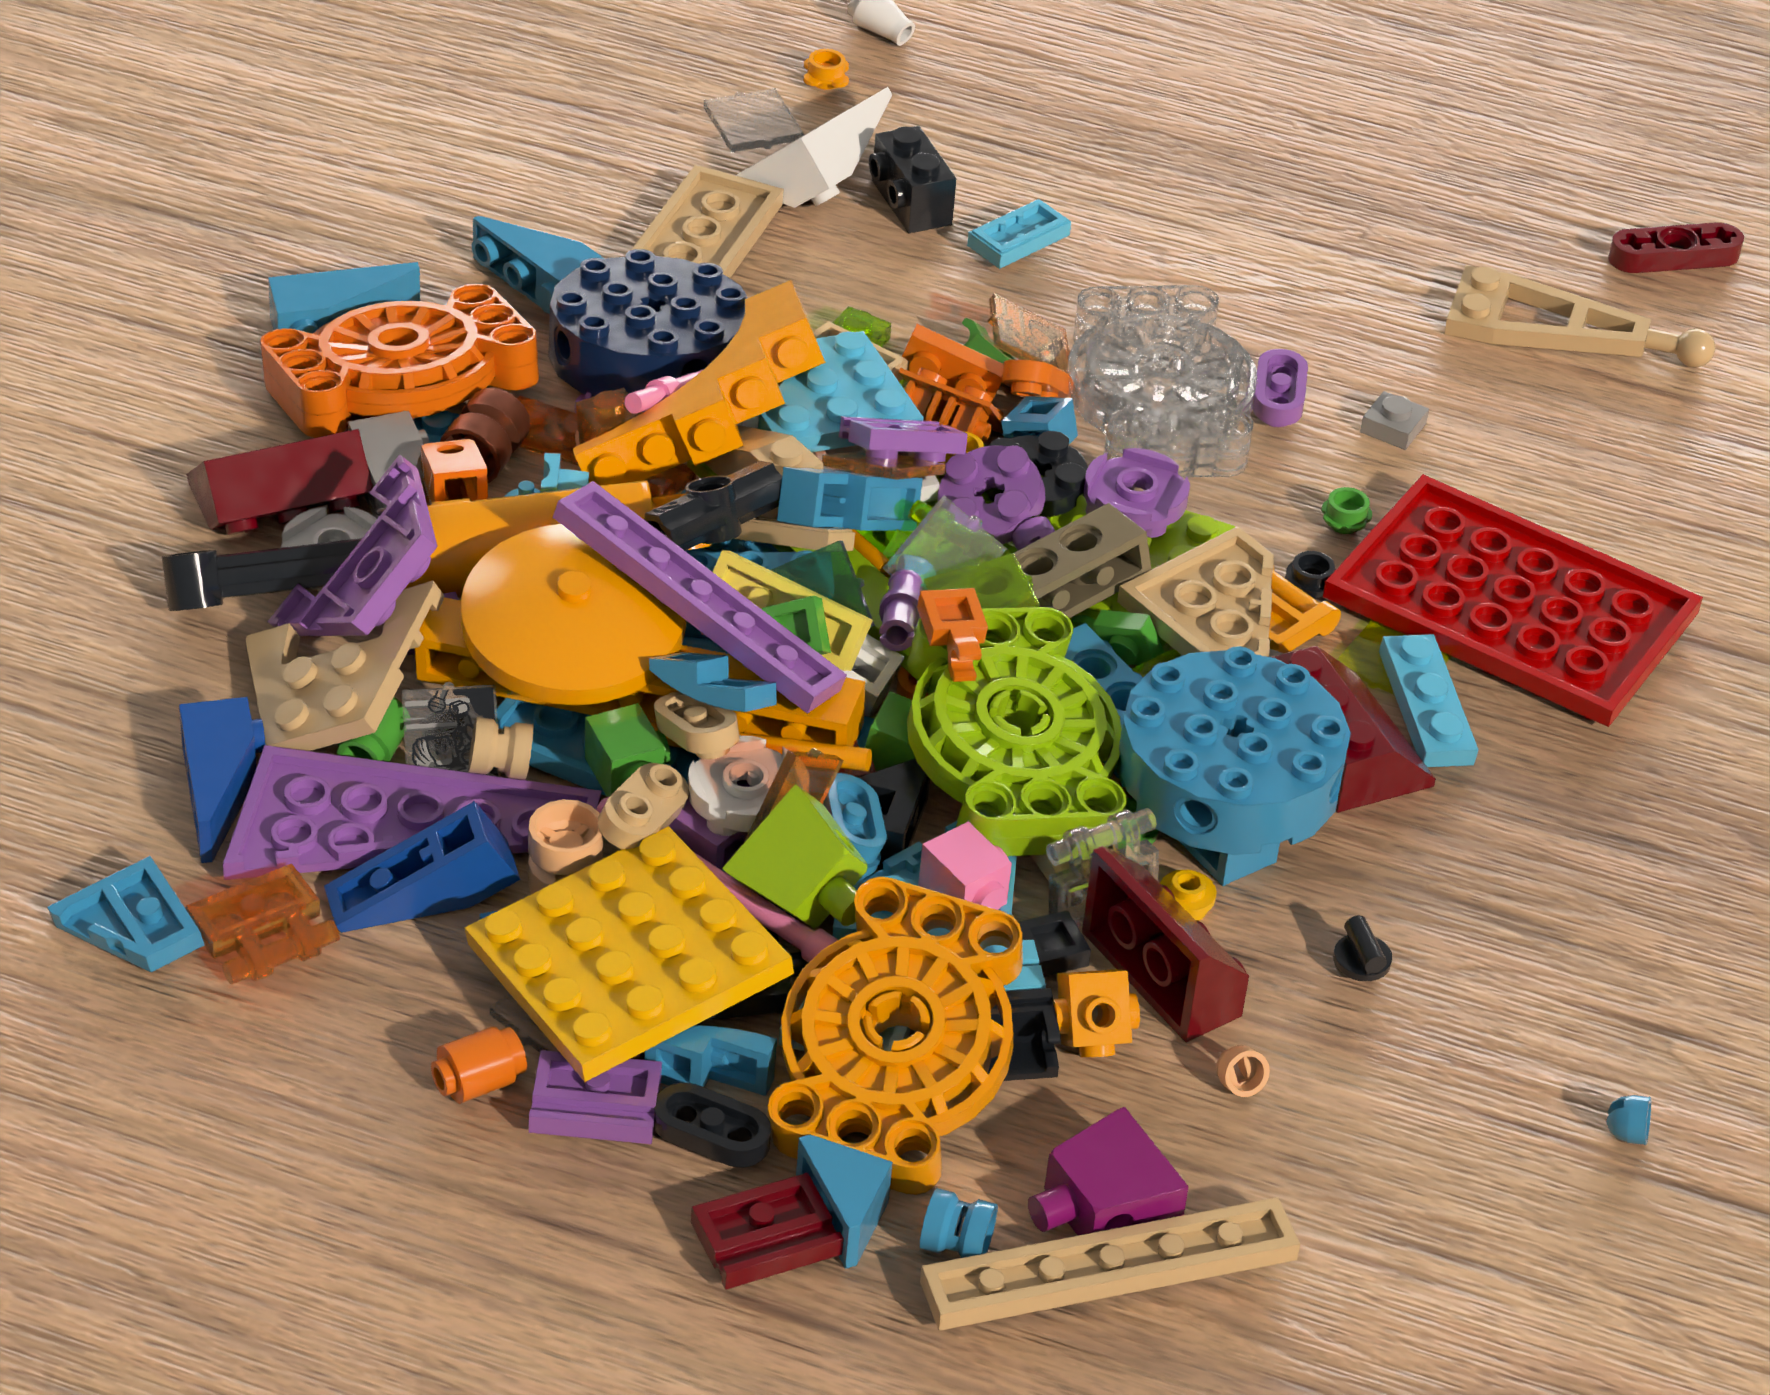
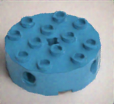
M1240 646L1231 647L1223 651L1188 653L1168 662L1155 665L1131 689L1123 718L1119 745L1120 756L1116 770L1121 786L1126 787L1127 792L1137 801L1136 811L1151 827L1190 847L1231 855L1260 853L1261 846L1265 844H1277L1288 840L1291 845H1294L1314 836L1335 813L1351 732L1340 703L1314 677L1310 676L1306 668L1300 665L1286 664L1276 658L1256 655L1252 650Z

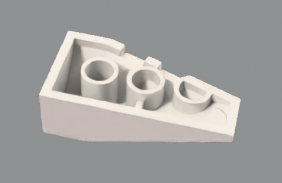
M888 87L738 173L736 176L784 189L783 204L793 208L810 199L815 207L840 193L836 184L852 175L892 97L891 91Z

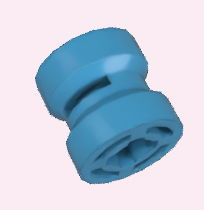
M936 1188L924 1218L920 1248L938 1254L947 1249L958 1252L961 1258L987 1253L995 1228L998 1205L980 1199L973 1203L963 1202L958 1199L955 1192Z

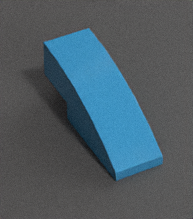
M783 467L777 521L809 527H843L861 531H916L923 478L903 476L901 479H891L854 471Z

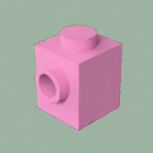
M968 821L922 844L918 885L999 910L1007 904L1012 862L1009 861L1006 853L1000 847L993 845Z

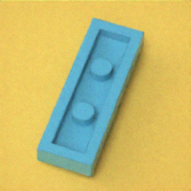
M1435 635L1383 636L1379 654L1418 756L1427 767L1474 765L1479 749Z

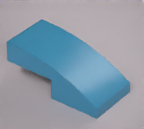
M679 652L649 658V670L663 682L677 691L708 705L741 712L777 705L776 682L730 679L728 656Z
M694 1025L646 1050L645 1060L662 1062L661 1083L665 1085L693 1083L705 1088L708 1080L712 1079L766 1096L775 1079L777 1038L733 1028Z

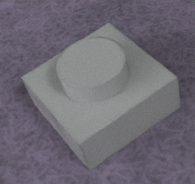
M1383 391L1363 416L1360 433L1406 450L1426 425L1429 408L1411 402L1403 396Z

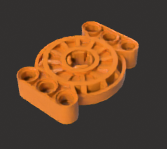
M468 284L456 288L452 291L446 305L425 301L378 303L351 310L323 325L313 334L296 329L283 328L267 332L260 339L266 390L305 435L314 438L346 431L348 422L351 421L353 415L370 418L409 411L412 419L452 409L469 400L480 389H485L488 386L517 391L533 387L539 380L537 338L534 328L494 288L483 284Z

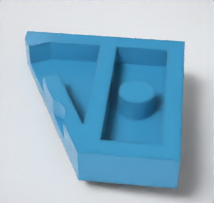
M151 856L47 907L52 921L57 928L149 972H153L205 945L199 928Z

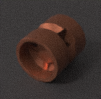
M480 389L464 406L461 415L448 427L442 435L440 442L464 439L474 440L487 466L488 483H490L500 474L508 463L511 454L519 448L527 437L531 427L530 417L524 405L514 395L502 389Z

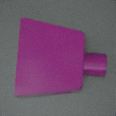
M1122 1107L1061 1143L1051 1151L1048 1157L1044 1185L1045 1191L1029 1197L1028 1210L1033 1223L1040 1231L1046 1232L1068 1223L1077 1236L1182 1216L1185 1211L1189 1186L1129 1111Z

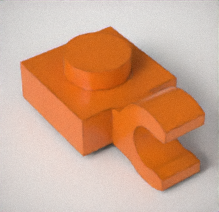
M975 588L920 591L917 609L929 645L947 646L948 668L953 682L976 681L977 676L973 667V660H981L982 654L979 644L985 642L988 625Z

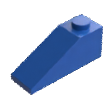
M248 697L179 704L182 749L201 863L214 861L248 794L256 771L255 753H262L265 746L262 718L251 719Z
M473 801L324 885L335 927L343 933L471 908L521 879L508 840L477 803Z

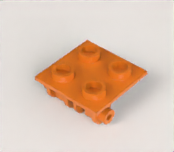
M900 368L899 374L907 382L905 391L924 417L923 421L940 422L939 425H947L960 431L975 434L983 443L989 438L991 430L1003 434L1001 421L1003 420L1004 413L994 407L991 403L993 398L987 393L971 386H965L963 391L946 385L947 380L944 377L928 369L920 368L916 374Z

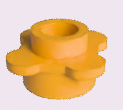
M819 49L812 52L809 58L804 61V68L808 70V73L804 74L803 78L805 84L823 90L842 88L849 84V77L845 75V72L849 70V63L839 51Z

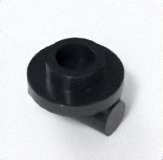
M1357 915L1349 918L1344 925L1347 936L1341 938L1335 945L1333 954L1335 966L1345 976L1358 981H1374L1384 977L1389 972L1392 963L1390 948L1385 942L1374 936L1364 916Z

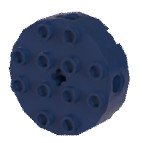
M645 249L630 250L626 253L625 257L586 259L581 262L579 268L573 270L555 285L550 302L548 357L557 376L584 395L587 392L591 393V397L602 401L607 396V393L616 397H626L629 393L644 389L652 380L664 376L678 378L705 369L727 347L738 332L745 316V299L748 297L741 285L724 275L722 268L713 263L698 264L680 258L655 256L654 253Z

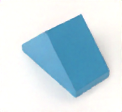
M811 1134L799 1137L796 1176L808 1172L832 1216L834 1229L836 1232H841L844 1238L843 1252L838 1257L845 1269L856 1266L889 1203L893 1162Z

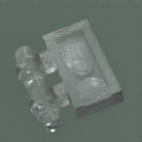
M1145 808L1134 813L1129 810H1122L1110 815L1107 823L1090 829L1085 826L1073 828L1063 834V839L1047 845V856L1054 866L1069 861V868L1049 875L1048 915L1068 910L1078 927L1083 925L1093 850L1101 846L1109 847L1113 845L1114 852L1142 865L1158 881L1159 850L1147 839L1140 841L1141 834L1155 830L1157 826L1155 815L1151 809Z

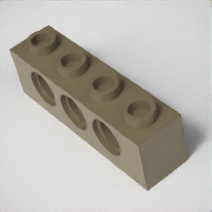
M1107 503L947 589L975 588L982 609L1048 607L1059 610L1071 618L1119 592L1120 585L1152 570L1147 533L1117 508Z

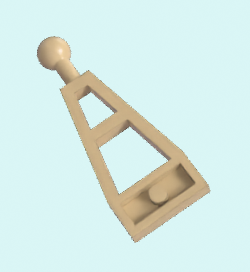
M1466 265L1447 316L1444 335L1495 345L1642 357L1644 349L1648 348L1676 354L1684 365L1694 368L1706 365L1715 353V342L1712 336L1705 330L1693 328L1683 332L1681 335L1650 329L1651 319L1514 274L1499 272L1491 267H1474ZM1508 298L1570 318L1568 326L1500 320ZM1587 323L1606 330L1585 328V324Z

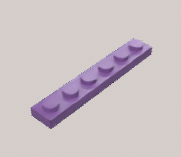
M592 481L558 501L552 518L610 561L617 569L649 591L660 602L688 621L703 635L710 638L740 661L747 669L753 671L764 681L776 682V690L803 711L809 713L841 691L847 676L846 673L597 483Z

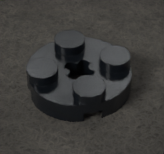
M1046 431L1040 434V436L1025 435L1013 438H998L991 442L990 446L1014 445L1023 448L1027 452L1029 459L1037 466L1040 475L1043 476L1042 480L1045 487V503L1039 517H1053L1067 513L1076 507L1077 498L1080 495L1084 497V484L1088 465L1084 457L1076 449L1069 446V438L1063 433ZM991 488L986 493L994 502L995 495L1004 493V490Z

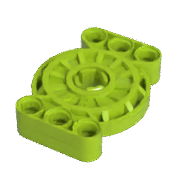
M1048 607L983 608L982 611L988 625L985 642L979 644L982 654L981 660H973V667L977 676L976 681L962 682L952 681L948 668L947 646L929 645L920 618L907 659V667L911 674L918 679L907 717L908 741L918 764L933 783L952 798L962 803L955 828L969 821L993 845L1000 847L1007 856L1093 853L1094 849L1101 846L1108 848L1114 839L1126 805L1124 790L1119 784L1111 780L1120 756L1121 720L1111 697L1098 681L1076 663L1065 658L1073 634V624L1069 617L1059 610ZM1107 760L1106 764L1103 767L1102 762Z

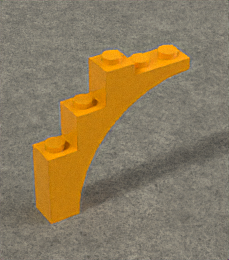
M792 280L745 299V316L736 335L703 371L684 386L638 416L574 447V456L581 471L589 472V483L594 481L601 486L643 481L692 460L694 466H697L744 446L737 424L785 404L778 385L779 382L826 363Z

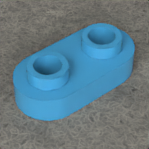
M845 773L832 774L827 778L817 800L825 806L866 863L871 864L877 859L887 840L878 795L869 784L858 777Z

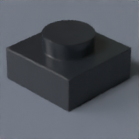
M1068 910L1018 922L1022 930V940H1034L1039 965H1041L1044 977L1089 966L1091 949Z

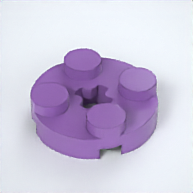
M1014 445L985 446L966 454H955L946 463V474L942 478L938 490L939 509L947 526L952 531L954 530L956 533L963 535L966 542L976 546L987 547L1011 542L1012 534L1019 525L1033 516L1039 517L1045 503L1044 483L1037 466L1029 459L1027 452L1023 448ZM991 488L1004 490V493L995 495L993 503H985L984 498L981 496Z
M1129 448L1123 449L1122 457L1107 460L1108 453H1105L1094 459L1088 466L1085 476L1084 498L1087 503L1086 514L1110 503L1144 529L1149 538L1163 535L1166 532L1167 525L1175 523L1184 514L1188 503L1190 482L1187 476L1184 480L1178 474L1179 465L1171 458L1147 449ZM1136 487L1141 488L1144 491H1134V489Z

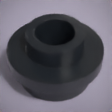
M1301 552L1288 565L1285 579L1314 599L1323 597L1325 581L1336 570L1335 563L1328 555L1321 552Z

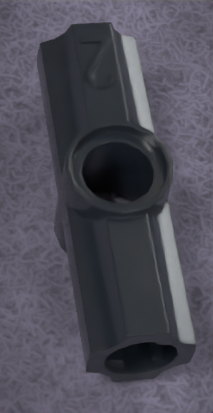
M758 461L728 476L699 478L685 486L686 495L645 513L644 520L684 551L700 543L726 542L735 539L742 533L741 524L779 507L782 475L776 470L774 463Z

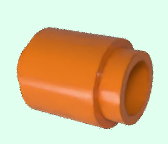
M492 1026L443 1044L437 1048V1060L431 1063V1072L437 1089L443 1096L450 1095L458 1104L515 1083L517 1075L527 1071V1059L523 1045L511 1027L499 1030Z

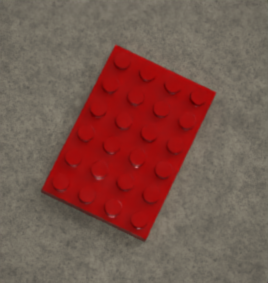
M1424 474L1420 476L1325 581L1323 592L1324 598L1390 627L1397 632L1405 635L1434 634L1441 652L1458 658L1491 675L1504 679L1539 697L1548 699L1607 727L1612 724L1698 615L1703 599L1698 594Z

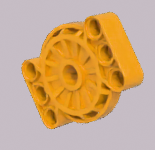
M880 876L862 883L855 893L854 908L857 932L848 934L821 950L802 969L788 992L781 1024L783 1056L791 1082L783 1083L773 1091L769 1097L768 1114L773 1143L781 1153L797 1159L799 1137L811 1134L892 1161L890 1189L905 1194L917 1195L935 1187L941 1178L940 1136L947 1135L974 1119L994 1099L1008 1073L1013 1052V1024L1011 1004L1004 986L1016 980L1022 971V930L1018 921L1003 911L897 879ZM879 911L893 913L890 917L883 919L871 916ZM934 928H946L950 931L941 936L927 933ZM991 945H1002L1008 948L1000 953H989L983 950ZM805 999L803 1008L799 1009ZM995 1005H997L1003 1026L991 1019V1009ZM905 1026L915 1031V1034L907 1039L894 1041L891 1051L884 1050L883 1037L880 1036V1033L887 1028ZM792 1040L804 1046L805 1054L798 1063L793 1051ZM998 1056V1059L996 1060L994 1066L992 1067L988 1075L991 1058ZM795 1114H805L811 1117L808 1121L799 1125H791L784 1122L786 1118ZM852 1132H861L869 1136L864 1141L855 1144L842 1140L845 1135ZM911 1150L922 1151L927 1154L925 1158L916 1162H908L900 1158L902 1154Z

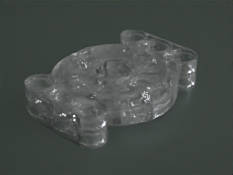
M1197 285L1096 286L1086 288L1079 293L1073 334L1074 344L1068 356L1066 372L1069 374L1068 397L1073 398L1075 410L1086 422L1106 434L1103 454L1108 453L1107 460L1122 457L1123 449L1141 448L1161 453L1174 460L1179 465L1178 474L1182 478H1186V476L1230 477L1243 473L1247 468L1254 423L1250 415L1258 385L1257 368L1250 354L1236 339L1215 327L1219 297L1211 289Z

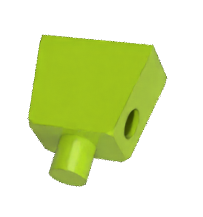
M795 784L722 869L754 892L812 928L820 926L829 914L843 926H850L856 922L854 898L857 889L854 888V885L866 873L868 865L825 806Z

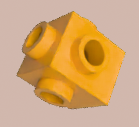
M1112 969L1057 973L1058 999H1053V1005L1061 1034V1045L1079 1047L1080 1057H1104L1115 1055V1044L1132 1043V1029L1139 1028L1140 1009L1137 995L1129 993L1128 971ZM1097 1007L1098 1015L1093 1022L1092 1011Z

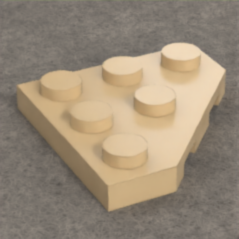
M1237 526L1120 585L1117 602L1131 613L1149 614L1157 635L1182 656L1196 652L1223 651L1231 647L1240 646L1252 650L1256 655L1269 657V627L1272 606L1271 584L1274 554Z

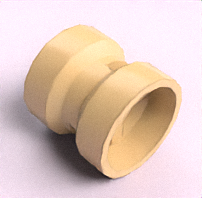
M476 717L471 740L468 772L486 775L495 767L497 771H503L508 778L526 780L532 750L533 724L515 722L510 727L504 726L503 729H499L494 719Z

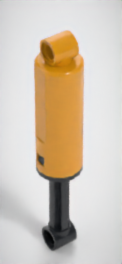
M648 481L600 486L642 519L645 518V513L686 495V493L652 498ZM580 488L470 501V498L432 502V505H427L438 547L430 556L431 561L425 573L416 581L409 582L406 588L434 581L442 593L456 592L457 597L461 598L470 572L488 551L506 539L524 531L560 524L552 518L558 501ZM386 508L377 509V518ZM362 538L218 555L216 550H203L161 556L168 610L181 611L218 606L223 604L224 598L291 591L297 584H300L305 589L324 587ZM700 543L688 550L709 547L711 544Z

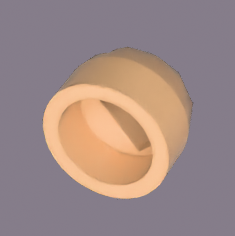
M1232 1046L1228 1050L1223 1051L1217 1061V1076L1220 1082L1237 1096H1253L1261 1091L1268 1081L1270 1070L1266 1058L1249 1046ZM1236 1063L1245 1078L1237 1081L1234 1070Z

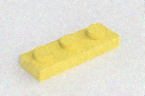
M728 550L721 551L713 573L760 609L809 596L822 598L831 653L822 656L843 671L852 670L873 622L872 619Z

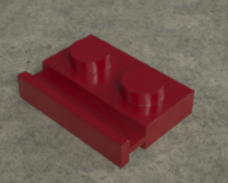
M808 1172L698 1204L691 1208V1224L714 1269L718 1268L725 1290L842 1255L844 1238L841 1232H836L834 1229L832 1216Z

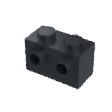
M904 126L892 131L876 133L874 153L869 156V169L872 181L908 234L951 226L957 178L921 127Z

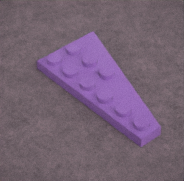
M265 745L223 862L224 880L356 868L473 801L477 803L508 840L512 854L529 852V821L537 808L548 802L566 799L578 800L597 809L598 804L601 802V791Z

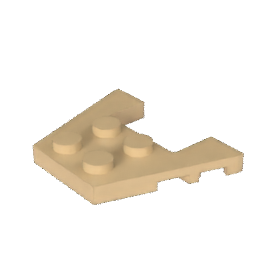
M430 581L404 589L396 599L393 613L384 622L383 631L379 637L360 643H346L336 650L312 657L302 656L296 658L300 636L290 623L247 635L245 642L260 719L262 718L265 745L312 751L375 733L404 678V674L399 668L408 650L420 647L424 639L419 629L428 611H438L443 602L444 594L435 582Z

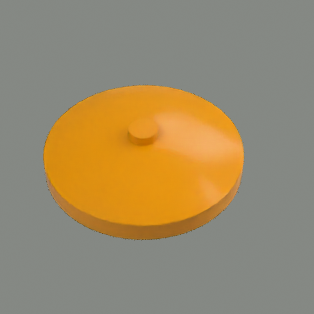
M562 524L548 525L524 531L496 545L474 566L465 582L461 597L462 634L466 647L478 666L489 677L507 689L522 696L552 704H598L619 699L639 691L658 678L649 670V658L678 653L685 636L686 620L660 602L654 595L624 572L617 569L615 565L584 541L578 539Z

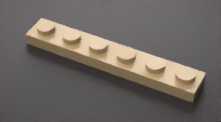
M1276 1197L923 1265L920 1283L937 1328L941 1331L1296 1261L1300 1242L1279 1198Z

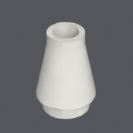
M850 0L848 13L853 17L855 25L892 40L899 46L905 44L914 33L915 24L904 15L893 0Z

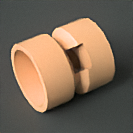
M562 799L548 802L537 808L530 817L528 828V851L530 854L528 861V887L531 894L603 859L604 837L598 828L600 813L591 805L578 800Z

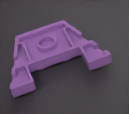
M399 454L369 492L384 504L386 509L316 597L300 584H297L268 620L269 624L277 627L290 623L299 636L369 635L375 626H380L391 616L398 596L409 582L416 581L425 573L431 561L430 556L438 547L419 471L403 456Z

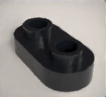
M693 1083L672 1084L662 1089L657 1095L656 1106L654 1107V1128L664 1140L732 1167L755 1165L768 1154L771 1124L768 1117L761 1110Z

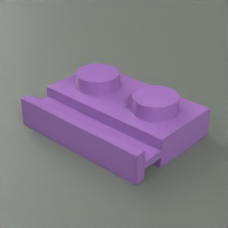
M841 416L839 437L848 439L849 442L866 448V456L871 458L896 460L898 451L914 452V458L918 460L945 462L946 454H966L968 434L947 425H939L940 422Z
M541 1050L532 1095V1106L529 1112V1133L652 1144L655 1119L654 1107L656 1106L657 1095L660 1091L662 1062L629 1059L584 1082L560 1052Z

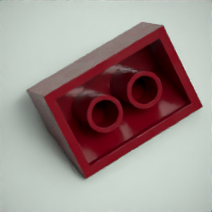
M359 429L203 461L186 474L189 486L209 529L225 527L227 535H235L258 529V519L276 515L278 524H285L297 515L308 511L309 508L327 504L330 513L344 511V507L357 508L361 506L359 498L369 494L373 489Z
M1317 645L1272 656V658H1276L1286 664H1297L1306 668L1310 676L1314 677L1340 703L1351 734L1336 806L1337 813L1434 787L1436 778L1357 673Z
M1104 846L1094 849L1082 933L1117 970L1128 971V982L1185 1043L1242 1017L1249 975L1246 973L1241 962L1235 957H1231L1211 937L1206 926L1202 922L1195 920L1176 901L1171 890L1167 886L1160 884L1142 865Z

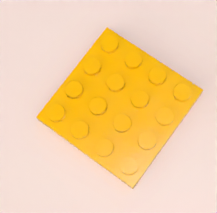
M669 826L658 831L656 834L644 838L638 847L621 849L464 927L467 942L471 949L584 1082L794 974L792 956Z

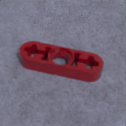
M1722 222L1622 229L1613 235L1608 260L1613 267L1627 273L1726 267L1738 262L1744 242V235L1737 227ZM1670 246H1675V247H1679V248H1682V249H1675V248H1672V247H1670Z

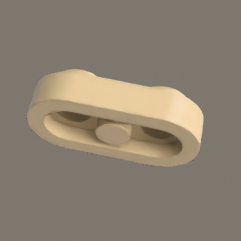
M679 691L666 694L654 703L658 730L683 749L695 753L701 759H716L729 753L730 748L736 745L740 739L737 716L732 710L708 705Z
M648 763L641 766L607 799L598 817V828L608 842L621 849H631L640 846L644 838L668 827L679 816L689 797L688 783L676 769L669 765Z

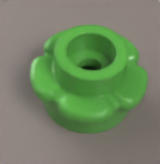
M1341 487L1333 490L1321 508L1324 514V521L1334 531L1341 534H1353L1364 529L1366 524L1372 520L1373 515L1369 507L1370 501L1367 495L1358 489Z

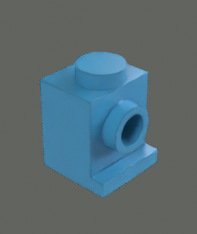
M1026 396L1001 421L1004 438L1025 435L1040 436V434L1046 431H1057L1066 435L1069 438L1070 444L1078 436L1073 398Z

